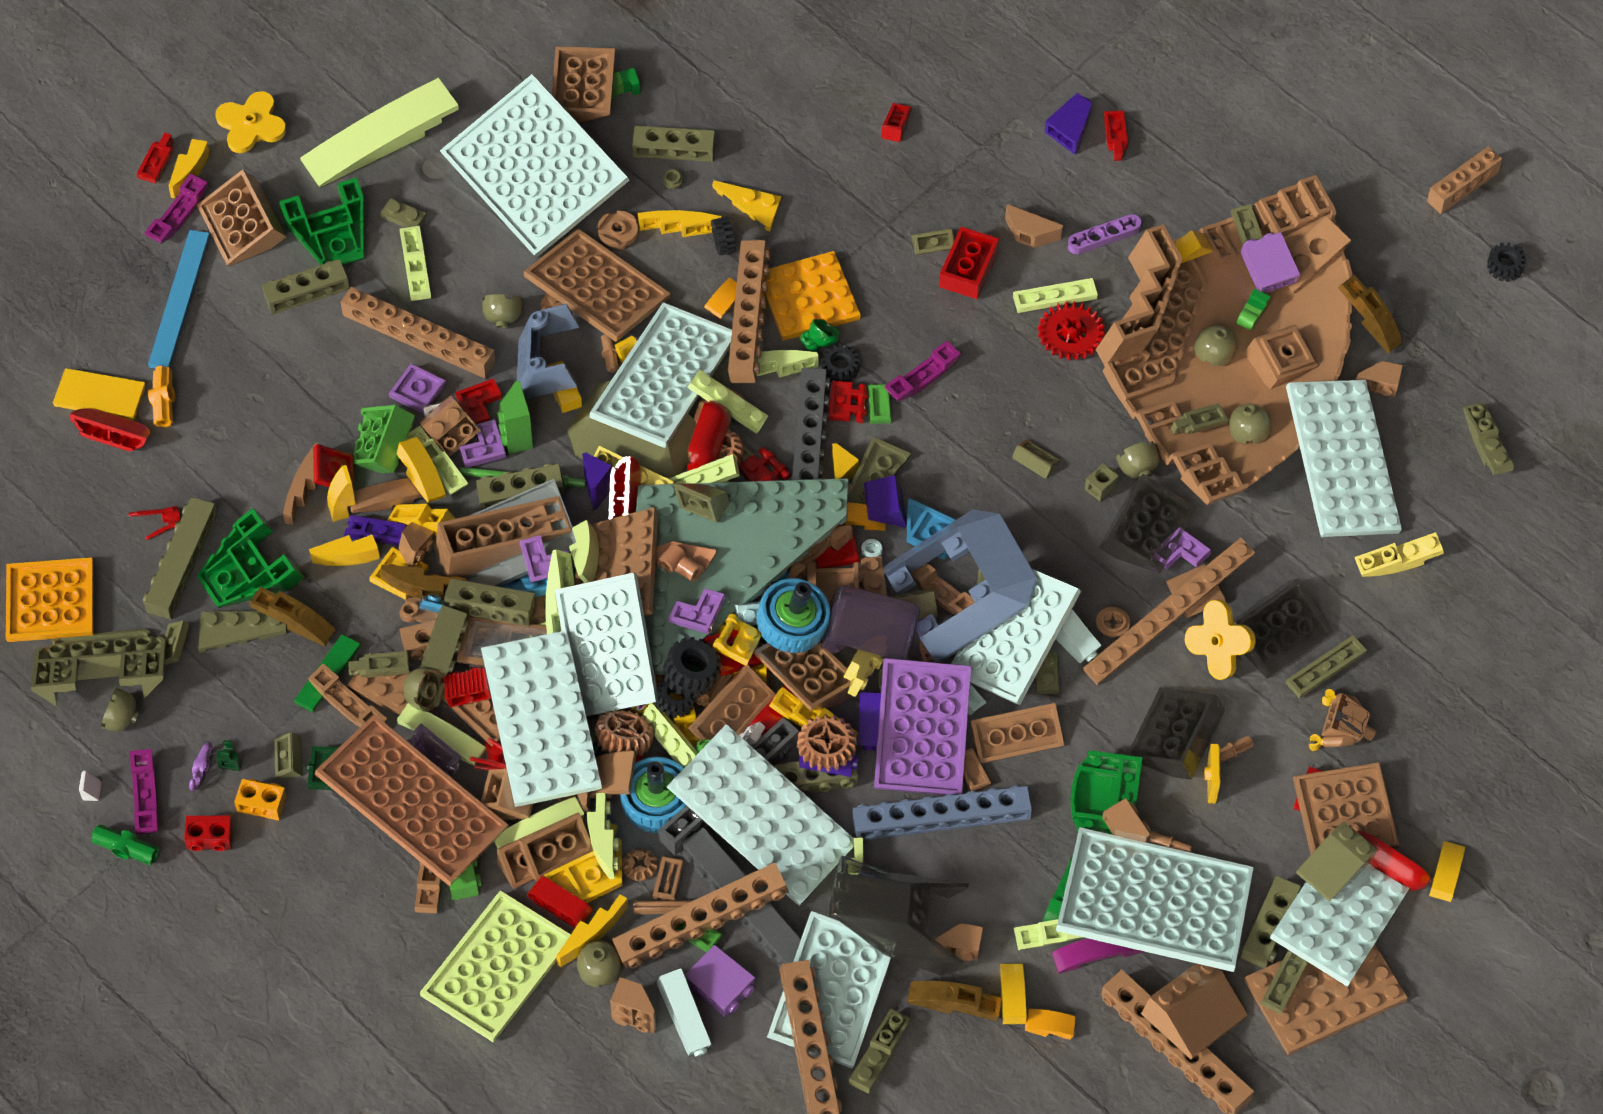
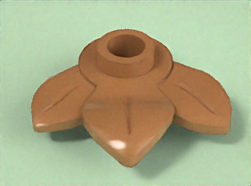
M410 595L400 610V617L405 622L418 621L424 623L436 620L438 614L419 609L421 599Z

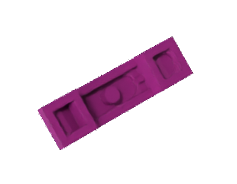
M190 174L179 188L181 193L160 219L156 218L145 231V236L160 244L171 238L190 217L201 200L208 183Z
M945 341L931 352V357L905 376H897L886 384L884 388L897 401L907 399L937 380L957 361L961 353L948 341Z
M152 749L130 751L135 808V833L158 832L157 792Z
M1086 938L1052 952V957L1058 974L1080 969V965L1121 954L1122 957L1143 953L1144 951Z

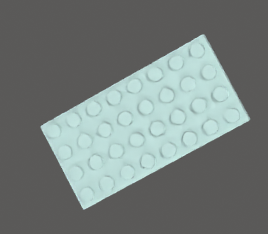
M662 303L591 410L590 418L666 448L699 397L697 393L688 388L689 384L699 369L710 377L713 375L731 346L732 330L669 304Z
M1366 380L1288 383L1286 389L1320 536L1399 534L1402 528Z
M567 630L481 648L515 807L602 789Z
M727 724L667 786L671 792L758 870L775 862L789 890V893L786 895L798 906L804 902L854 847V838Z

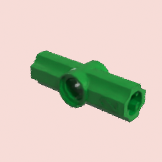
M99 824L92 832V843L111 850L119 858L125 860L132 858L150 866L158 858L160 851L158 846L140 840L130 831L122 830L119 832Z

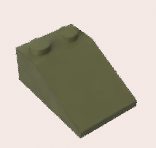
M1343 821L1330 833L1296 873L1331 902L1371 863L1378 850Z

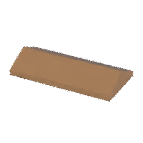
M1055 703L970 721L973 744L980 763L1064 746Z

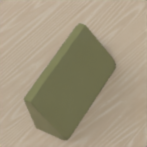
M952 228L911 235L915 255L951 249L954 243Z
M1028 439L1017 445L1012 456L1014 460L1043 478H1047L1061 461Z
M290 732L275 738V777L289 778L302 776L301 737Z

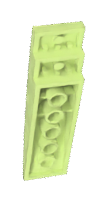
M437 78L362 118L326 140L300 159L321 188L425 137V131L442 123L441 118L459 110L458 104L441 80Z

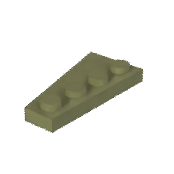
M872 437L852 480L851 485H853V488L849 494L848 502L866 505L864 483L894 476L910 458L911 453Z
M201 611L198 650L199 653L207 652L206 649L215 647L221 649L225 648L226 645L238 642L239 644L248 643V640L256 638L262 640L287 634V624L259 611Z

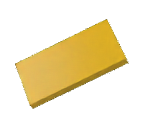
M65 368L53 404L55 407L72 410L82 408L97 409L129 420H135L146 385L145 382Z

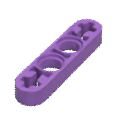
M1130 214L1073 234L1068 240V250L1073 254H1082L1139 233L1141 229V219L1137 215ZM1116 228L1119 230V233L1111 234L1108 230ZM1096 234L1099 235L1101 239L1098 241H1094L1090 238V236Z

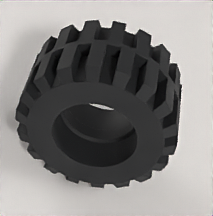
M690 637L689 640L683 638L680 642H675L668 652L663 666L664 680L666 683H670L669 688L671 690L676 689V693L679 695L683 693L685 697H690V694H693L694 698L699 697V694L703 696L707 694V691H711L715 685L721 669L720 655H717L718 651L716 648L712 649V644L709 642L707 644L704 643L703 639L699 638L698 641L695 640V637ZM683 664H695L701 669V671H690L683 666Z

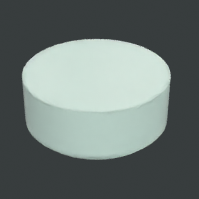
M876 539L866 540L861 547L862 556L864 558L882 556V544Z

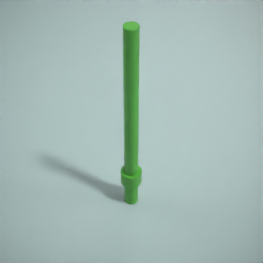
M461 467L460 470L462 476L481 478L484 476H500L506 472ZM562 475L564 488H569V486L586 487V479L570 478L568 475ZM539 479L537 483H544L546 479Z

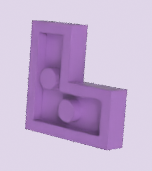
M495 420L476 424L481 430L477 433L479 442L460 446V453L466 468L506 458Z
M1179 527L1151 553V559L1167 570L1180 557H1183L1197 568L1211 555V549Z
M541 536L519 541L531 583L548 578L552 554L546 556Z
M704 589L697 606L676 601L668 618L669 623L709 634L726 599L725 594Z

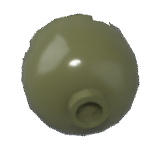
M506 294L486 295L485 299L482 298L483 315L490 323L496 324V328H508V325L518 321L522 314L523 299L521 297L512 295V299L506 297Z
M1218 324L1210 325L1204 328L1197 336L1194 350L1198 358L1204 363L1208 361L1212 363L1211 366H1224L1234 356L1237 342L1230 329Z
M1242 404L1230 416V435L1235 441L1246 444V441H1253V444L1265 440L1271 432L1269 414L1258 404Z
M1146 441L1134 444L1124 449L1125 454L1121 457L1120 454L1117 455L1116 461L1125 475L1131 478H1140L1141 480L1152 476V472L1159 464V453L1153 441H1150L1151 445H1147Z
M424 667L413 670L404 681L403 692L405 700L417 710L432 711L430 709L433 706L437 707L444 695L445 687L441 681L443 674L439 670Z
M115 687L112 694L113 697L109 701L100 728L120 732L127 729L130 723L135 724L139 711H136L137 703L135 698L129 692Z
M594 941L587 944L581 949L577 958L579 976L587 985L593 987H600V985L606 984L607 986L611 985L618 979L622 971L621 958L617 949L605 941Z

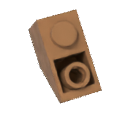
M1381 361L1358 373L1357 380H1366L1368 391L1380 393L1384 396L1396 397L1402 365Z
M413 522L402 531L398 548L408 567L414 566L417 562L420 563L427 552L429 553L434 546V541L432 540L434 531Z
M1126 798L1103 812L1102 819L1113 835L1142 842L1149 841L1151 830L1145 821L1141 822L1137 816L1139 814L1137 808L1133 803L1129 804Z
M960 923L934 940L933 953L943 957H959L964 961H977L983 927Z

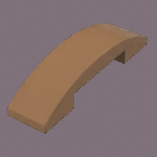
M846 525L833 529L827 538L820 544H815L809 550V553L798 563L794 562L788 579L805 580L807 578V562H813L831 546L838 551L853 538L852 527Z
M928 563L911 572L917 586L921 590L932 589L936 604L954 615L975 603L973 598L965 591L961 594L937 576L936 569Z
M322 664L308 678L317 691L333 707L358 727H361L373 714L384 723L387 721V718L372 705L369 707L339 681V677L325 664Z

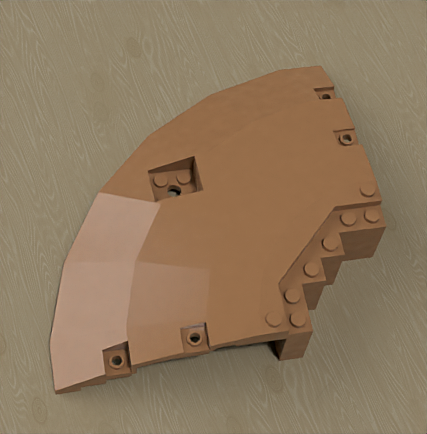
M1317 175L1299 180L1296 185L1280 189L1277 194L1260 199L1252 207L1262 236L1268 233L1276 234L1281 232L1288 249L1292 248L1326 216L1340 229V225H1337L1335 220V207ZM1232 217L1201 227L1197 231L1204 233L1213 249L1211 253L1181 263L1182 257L1174 244L1180 238L1172 240L1164 224L1147 229L1129 255L1128 259L1137 273L1140 282L1129 297L1132 302L1131 307L1122 320L1113 323L1096 348V351L1105 366L1103 369L1105 377L1132 419H1138L1145 432V437L1149 442L1153 441L1155 443L1158 453L1165 464L1168 466L1175 463L1182 475L1180 479L1207 505L1244 492L1294 454L1300 446L1286 389L1288 383L1338 380L1344 364L1345 354L1351 342L1350 330L1352 328V323H1350L1352 304L1338 289L1342 283L1352 277L1349 259H1346L1344 254L1346 248L1342 249L1295 293L1287 286L1266 293L1271 296L1268 308L1252 331L1236 324L1240 313L1250 298V294L1256 287L1240 253L1243 245ZM1317 239L1311 243L1310 251L1316 255L1323 254L1327 250L1328 244L1325 240ZM1306 255L1297 256L1294 259L1297 269L1305 270L1310 265V258ZM1218 324L1231 330L1237 345L1231 361L1224 366L1215 367L1211 366L1212 363L1208 361L1204 363L1198 358L1194 350V344L1197 336L1204 328ZM1282 348L1289 349L1291 355H1285ZM1218 403L1229 420L1232 412L1238 406L1253 403L1262 406L1268 412L1271 421L1270 435L1265 440L1253 444V441H1246V444L1235 441L1230 435L1229 421L1226 425L1193 434H1186L1184 432L1174 435L1170 428L1173 422L1178 420L1180 416H1183L1185 412Z

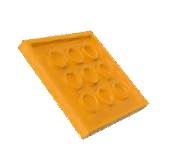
M834 251L769 268V277L765 278L768 283V291L764 293L782 341L799 337L801 333L808 331L814 318L824 319L834 327L860 320V312Z
M92 557L7 564V642L89 636L94 634V562Z

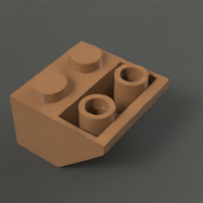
M451 395L419 422L438 446L445 451L448 457L453 455L460 449V446H463L481 431Z
M507 768L489 770L481 803L502 820L530 818L533 804L518 807L514 805Z
M620 977L610 1000L612 1020L622 1026H634L637 1030L644 1033L648 1031L655 1033V1010L642 984Z

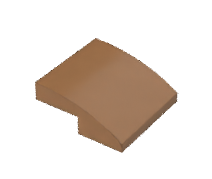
M1205 564L1166 581L1171 593L1173 594L1201 571ZM1219 586L1185 612L1186 619L1203 612L1204 607L1210 601L1217 599L1226 601Z
M624 751L595 757L602 789L590 791L589 797L596 798V793H605L606 798H612V794H631L636 753L634 751Z

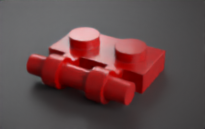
M832 381L829 420L849 422L850 415H855L856 422L863 423L864 417L867 415V408L865 407V403L868 400L867 386L860 384L857 390L852 389V382ZM851 399H856L857 405H851Z
M765 447L760 448L758 451L762 456L761 459L758 460L753 454L741 463V467H738L739 472L748 482L779 481L778 478L781 476L788 480L791 477L788 467L784 463H780L775 458L776 455ZM768 464L774 468L772 472L766 468Z

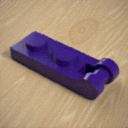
M352 515L348 518L347 524L349 526L345 529L344 537L349 535L351 540L373 535L375 542L399 546L402 531L406 528V524Z

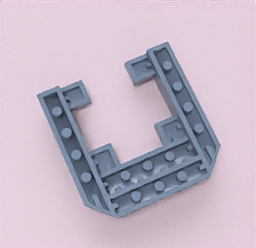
M971 510L883 566L884 574L888 577L897 595L904 594L917 585L911 572L945 551L953 562L970 552L981 570L985 580L968 590L975 602L974 604L940 625L933 614L914 624L920 640L936 663L947 659L1029 607L1038 579L999 513Z

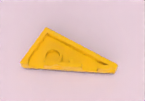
M713 181L712 186L722 197L725 195L732 201L735 207L748 214L752 220H757L763 224L765 230L771 231L781 203V196Z

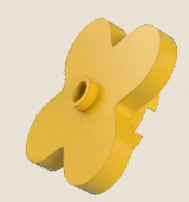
M263 91L255 92L248 97L244 105L227 102L217 108V123L221 127L230 130L227 135V142L233 152L246 153L254 147L256 142L261 140L263 142H277L285 136V122L280 117L271 115L275 106L273 97L269 93Z
M1217 599L1208 602L1204 607V624L1191 626L1186 631L1185 644L1193 654L1206 655L1210 674L1218 680H1223L1234 675L1237 655L1246 654L1253 650L1255 635L1250 627L1237 625L1234 622L1229 604L1224 600Z

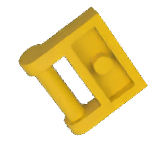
M729 614L725 620L726 625L720 637L713 643V648H716L719 653L747 666L762 635L758 629L740 621L737 615ZM734 629L739 633L731 647L727 645V640Z

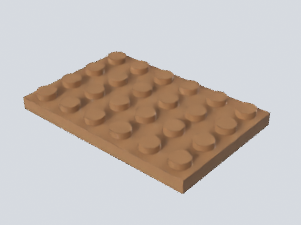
M580 229L574 231L524 271L525 278L563 305L568 304L570 310L615 342L657 310L662 303L670 299L668 291Z
M655 507L591 524L597 532L599 541V562L594 581L637 573L644 616L653 614L658 511ZM575 567V585L584 584L578 576Z
M1375 944L1348 987L1308 962L1281 1014L1260 1003L1283 960L1244 978V982L1288 1056L1407 1001L1406 994Z

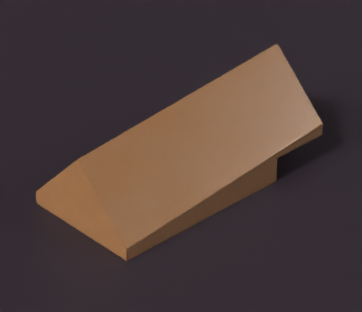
M575 813L497 849V864L513 889L533 879L538 881L544 874L593 851L580 813Z

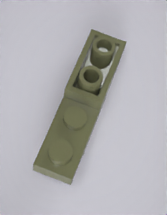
M1484 402L1464 406L1463 410L1484 466H1489L1493 475L1513 471L1514 464L1498 437L1499 430Z
M890 1009L873 1036L869 1048L849 1078L848 1084L869 1094L874 1084L880 1080L892 1059L911 1018Z

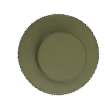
M668 170L664 174L663 184L665 187L676 189L682 185L683 178L677 170Z

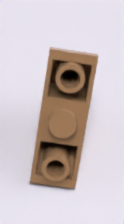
M1007 204L1005 220L1015 241L1036 248L1062 239L1063 225L1056 221L1045 219L1038 214L1024 211L1020 207Z

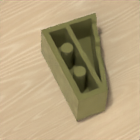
M444 605L441 606L431 631L427 648L424 651L420 668L439 670L443 677L448 672H452L455 661L452 660L454 652L458 653L462 641L458 640L460 633L464 634L468 625V621H465L467 613Z

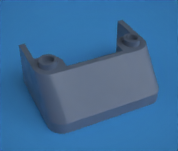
M568 304L532 313L519 338L517 381L521 383L525 399L577 387V383L565 363L547 367L546 361L540 357L541 337L579 328V323Z

